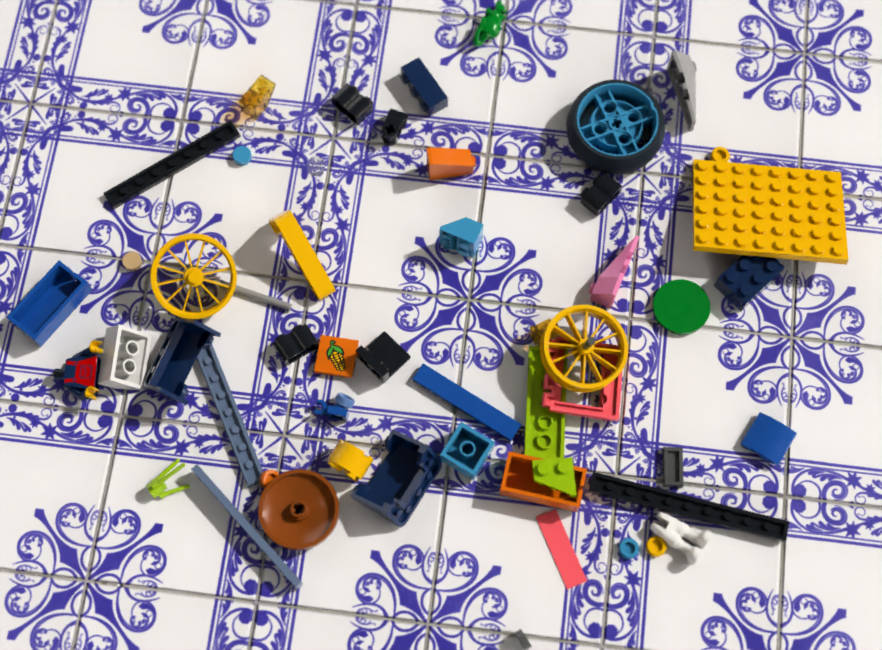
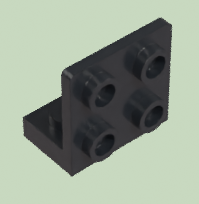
M385 331L366 348L361 345L356 350L357 358L383 384L411 358Z

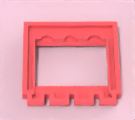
M556 336L555 340L549 339V342L573 345L563 337ZM600 343L594 346L618 350V345ZM549 347L552 361L564 356L565 349ZM596 353L603 355V359L616 367L618 355ZM561 360L554 365L563 374L564 360ZM602 365L601 377L604 380L612 372ZM622 372L610 384L600 389L599 407L561 402L562 386L558 385L548 374H544L543 390L550 391V393L543 392L542 407L549 408L548 412L618 422Z

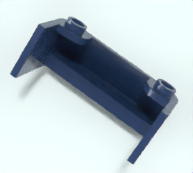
M177 317L155 357L143 386L176 402L187 405L189 401L185 400L188 394V389L184 383L200 350L210 347L214 340L213 336L220 337L221 333L196 320Z

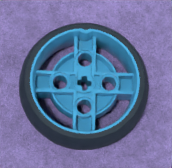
M606 80L588 87L575 99L567 116V136L573 151L586 165L603 173L624 174L645 166L658 153L664 141L665 118L659 103L645 88L625 80ZM594 105L595 110L589 119V124L580 127L581 115L590 106ZM651 126L652 135L650 141L644 147L638 149L636 144L642 136L643 129Z

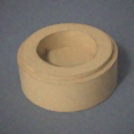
M131 251L124 255L122 263L128 271H137L142 266V258L137 252Z

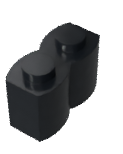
M346 83L332 96V104L352 122L359 125L373 112V102L369 97L359 94L360 91L356 86Z
M606 173L602 176L598 175L592 183L593 186L585 188L580 195V203L596 216H599L622 190V185Z
M307 324L295 326L290 334L279 335L273 343L285 366L294 363L302 356L311 353L319 347L318 341Z

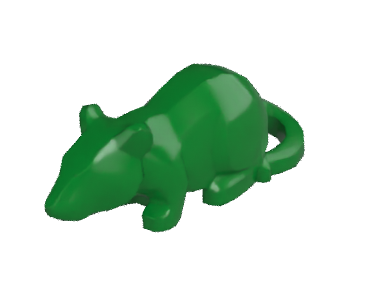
M498 1L495 4L493 11L489 7L487 8L485 17L483 16L473 39L474 46L480 47L486 40L494 39L500 34L501 22L506 19L505 13H507L502 1Z

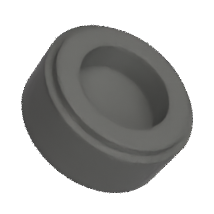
M521 629L515 632V636L524 650L532 647Z

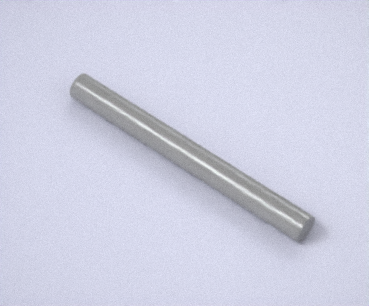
M223 280L220 281V283L229 285L228 282H225ZM219 285L220 288H223V289L228 290L227 287H223V286H220V285ZM237 285L235 287L234 293L288 311L292 308L291 303Z

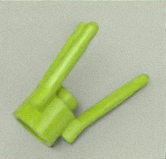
M176 459L146 485L154 498L160 496L163 499L167 495L190 487V485H184L165 491L167 489L165 481L185 467V463H182L169 472L180 462V459Z

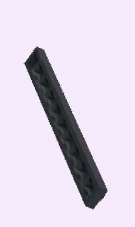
M596 472L592 473L589 493L785 542L787 539L790 521Z

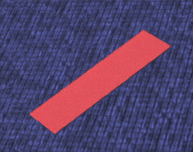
M554 509L537 516L538 524L566 588L570 589L587 582L557 510Z

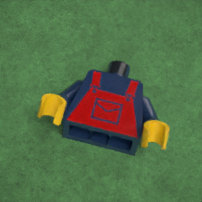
M91 341L88 348L73 355L72 358L66 359L65 369L54 370V379L64 380L63 384L66 389L79 400L92 399L95 401L97 397L94 395H99L100 384L97 383L101 358L96 353H103V349L98 348L102 344L100 341Z

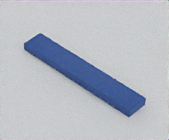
M424 363L413 377L415 383L510 442L522 425Z

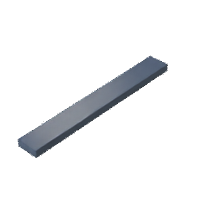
M211 344L210 347L200 350L197 360L249 488L260 483L259 478L263 470L214 347Z
M195 465L191 470L290 583L297 590L303 586L301 580L199 465Z

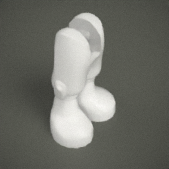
M659 512L656 518L667 525V528L665 529L658 524L652 523L649 529L668 543L669 547L681 550L687 556V561L694 565L710 539L712 532L709 530L701 533L695 532L685 522ZM681 537L687 538L696 546L686 543Z

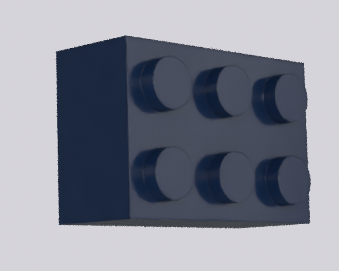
M742 255L717 278L714 287L740 311H743L781 275L785 267L776 258Z

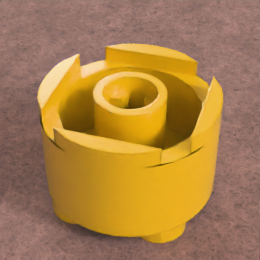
M339 439L328 457L329 462L327 464L338 472H341L343 469L346 471L344 474L357 482L359 479L362 480L374 459L371 456L367 457L364 455L365 452L349 442Z

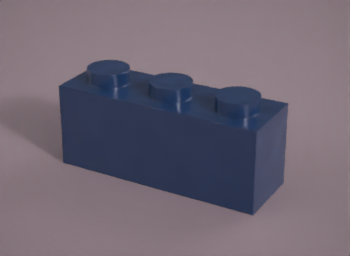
M419 57L401 67L400 79L404 85H408L414 99L417 98L423 112L426 111L430 117L448 107V97Z

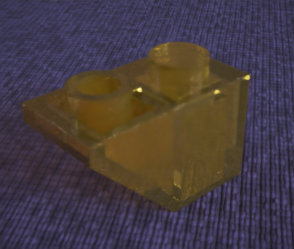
M260 75L239 100L241 111L257 120L267 108L276 84Z

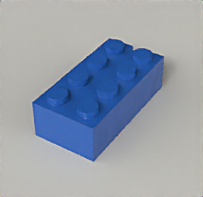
M58 260L6 318L12 325L42 347L89 295L92 288L86 280L75 272L73 273L69 267Z

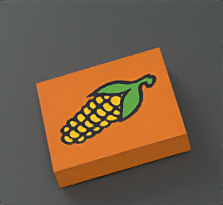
M321 335L314 373L352 379L359 340Z

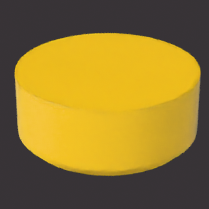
M716 147L713 149L710 159L711 161L728 162L730 154L726 148Z
M658 536L651 537L646 543V551L652 557L662 556L667 549L666 542Z

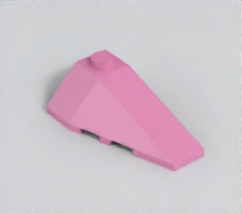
M635 236L598 277L596 283L592 282L588 292L591 294L590 301L608 308L612 307L638 243L639 236Z

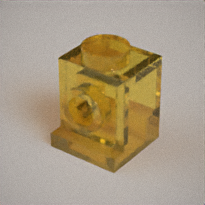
M550 318L535 326H531L529 329V334L536 347H540L543 330L550 323ZM552 330L549 339L555 340V337H559V334Z

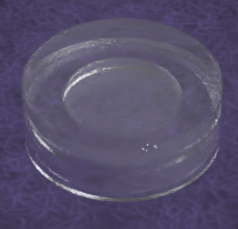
M312 157L307 161L306 167L310 175L319 176L325 171V163L320 157Z

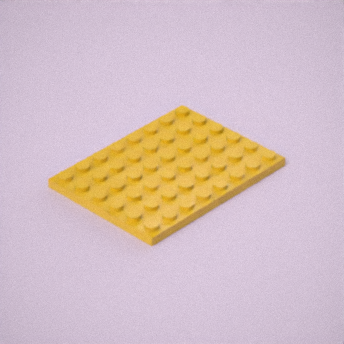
M693 159V251L847 265L849 259L841 172Z

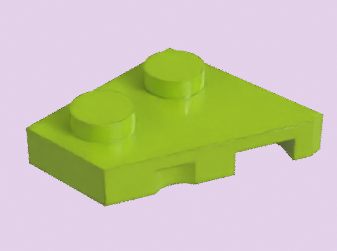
M572 457L532 460L535 483L549 486L551 489L559 490L569 494L571 497L577 496Z

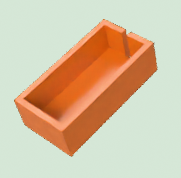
M508 452L499 495L578 512L587 473L586 468L573 466L577 496L571 497L569 494L534 482L532 460L543 459Z

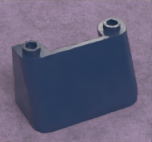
M392 429L389 436L385 439V449L388 455L370 483H359L354 487L350 496L391 523L402 527L408 522L441 468V460L428 445Z

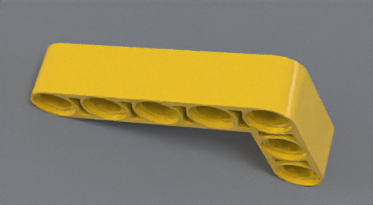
M290 210L283 211L269 219L268 221L273 231L277 235L282 236L316 298L320 301L336 292Z

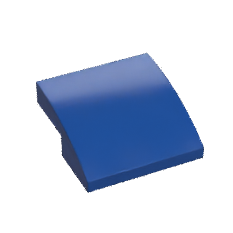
M759 412L741 442V446L758 454L761 459L778 466L797 433L774 418Z

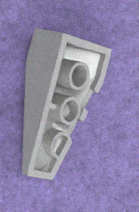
M674 50L669 59L667 72L688 129L692 131L696 123V64L694 61L692 62L690 55Z

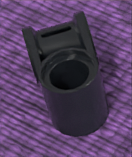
M390 108L382 126V140L386 145L397 143L402 130L406 126L408 114Z

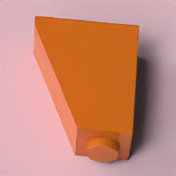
M426 148L427 169L430 181L473 174V167H476L475 156H471L470 149Z

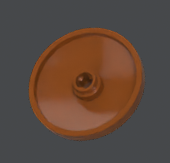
M305 469L286 471L271 480L262 492L258 506L259 520L267 536L277 545L290 550L310 549L325 541L335 529L339 518L338 497L330 482L320 474ZM298 509H303L304 512L302 514H297Z

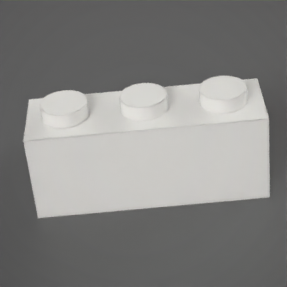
M120 324L106 328L97 384L114 389L142 391L144 389L143 384L146 376L152 335Z

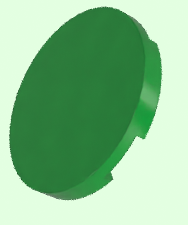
M677 279L665 283L658 289L653 299L652 310L658 324L670 331V333L689 335L698 331L706 323L710 314V301L706 292L699 285L689 280Z

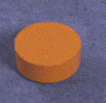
M275 470L263 471L259 478L260 485L265 489L268 483L279 475L278 472Z

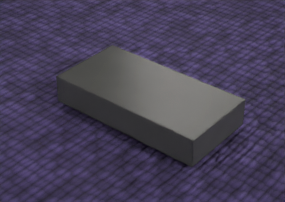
M681 447L662 448L663 487L683 488L684 486L683 448Z

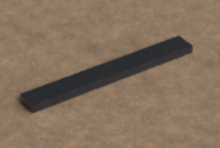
M230 120L103 194L114 210L238 139L241 135Z

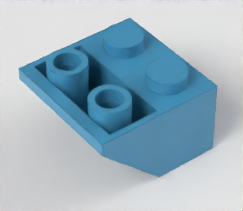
M467 217L445 224L439 229V244L447 250L453 249L458 251L464 257L470 256L474 258L483 239L484 224Z

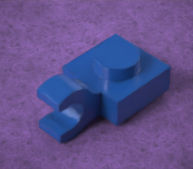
M319 399L316 401L323 408L322 410L314 409L315 415L328 416V418L345 422L348 421L349 412L348 409H345L346 407L339 404L327 406L323 400Z

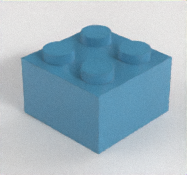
M461 422L441 452L440 460L474 481L493 451L495 442Z

